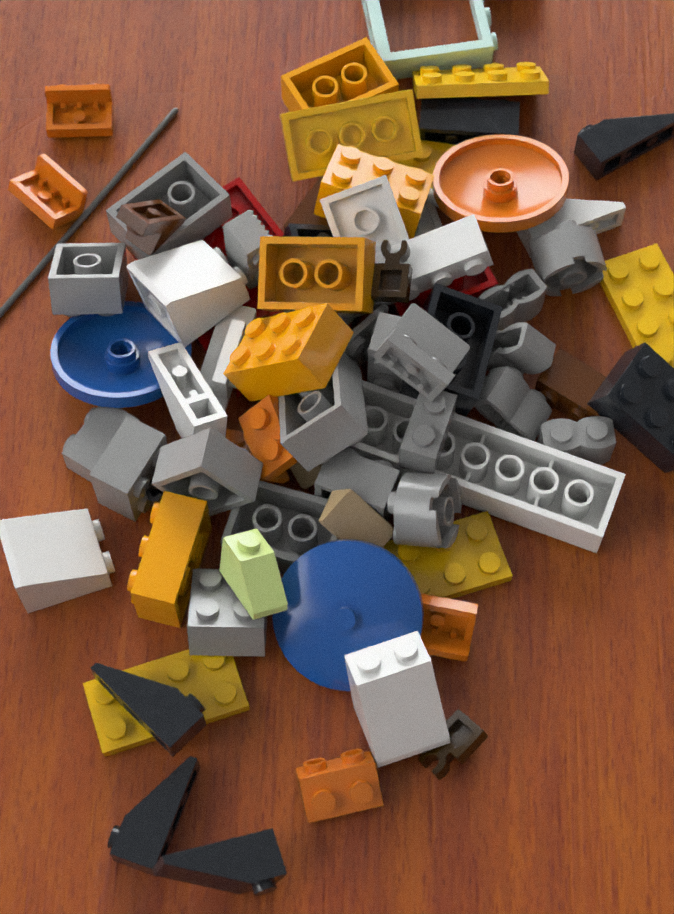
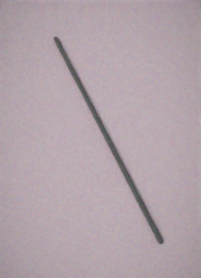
M173 108L4 303L0 308V319L54 257L56 245L66 243L177 115L179 112L178 108Z

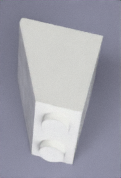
M204 240L136 260L126 266L145 308L184 347L250 300L245 286L248 284V280L241 269L237 266L234 268L229 266L228 260L222 251L217 247L212 249Z
M88 508L0 520V539L13 584L27 613L112 586L109 574L115 572V568L109 551L103 553L101 551L99 541L105 540L99 519L91 520Z
M418 631L344 655L353 707L378 768L450 743V736L432 662Z

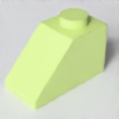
M253 529L223 537L219 571L251 618L255 620L286 611L288 603L275 553L259 530Z

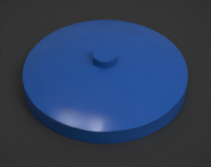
M125 301L122 314L111 316L80 314L68 319L59 328L51 344L52 369L60 386L70 395L83 402L109 408L139 406L164 397L148 358V351L178 343V341L145 308L144 303ZM190 343L185 349L192 359V345Z
M355 539L334 540L320 544L300 556L288 568L281 579L288 607L286 611L272 614L277 642L289 663L304 677L320 686L340 691H351L344 655L418 631L421 637L424 609L418 585L408 568L395 555L376 544Z

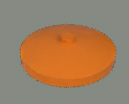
M492 134L463 141L443 154L433 172V175H435L433 195L443 213L454 221L474 214L481 231L516 232L540 225L553 217L562 208L568 196L569 173L565 162L559 154L537 140L519 135Z

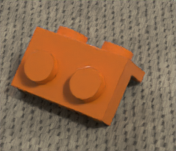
M60 84L57 86H45L47 101L46 133L48 138L113 136L114 102L109 84Z
M41 154L37 157L35 170L11 179L8 186V191L52 230L79 218L83 213L88 195L87 190L46 154Z
M267 395L238 419L243 430V438L250 447L253 457L263 463L261 471L262 480L284 484L289 480L286 470L298 461L280 443L279 399L276 396Z
M421 593L424 609L421 639L428 655L466 662L469 656L478 604Z
M352 749L343 752L340 758L327 761L325 758H313L305 761L302 767L296 768L308 823L384 806L375 761L370 751L363 752L362 749Z

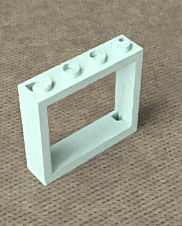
M361 0L370 43L395 79L412 77V71H420L421 66L427 65L438 66L439 70H452V66L458 64L471 65V69L484 67L485 64L492 63L493 51L498 50L496 33L490 32L491 13L489 7L484 8L483 1L485 0H469L479 40L390 52L379 0Z

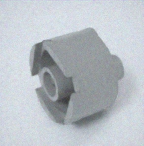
M574 220L563 221L556 226V230L529 241L533 266L537 275L547 286L546 295L561 296L560 290L571 288L573 294L580 293L598 284L604 278L603 270L607 272L595 230L587 226L577 225Z
M402 473L397 491L390 492L387 501L388 512L394 514L393 541L395 544L431 548H450L453 545L459 530V525L453 524L454 513H461L462 507L460 486L456 478H450L452 475L436 473Z

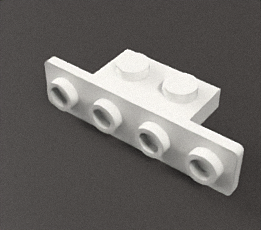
M242 305L215 325L200 371L224 411H226L232 389L236 387L223 373L230 362V355L241 343L247 325L256 317V309Z

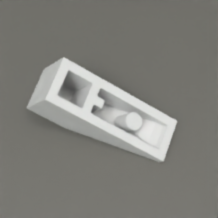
M566 199L562 208L549 220L535 227L516 232L531 258L529 241L556 230V226L559 223L574 220L577 225L590 227L595 230L596 234L621 226L626 206L623 202Z
M178 342L148 351V358L176 430L181 438L208 428L217 430L226 437L227 414L183 344Z

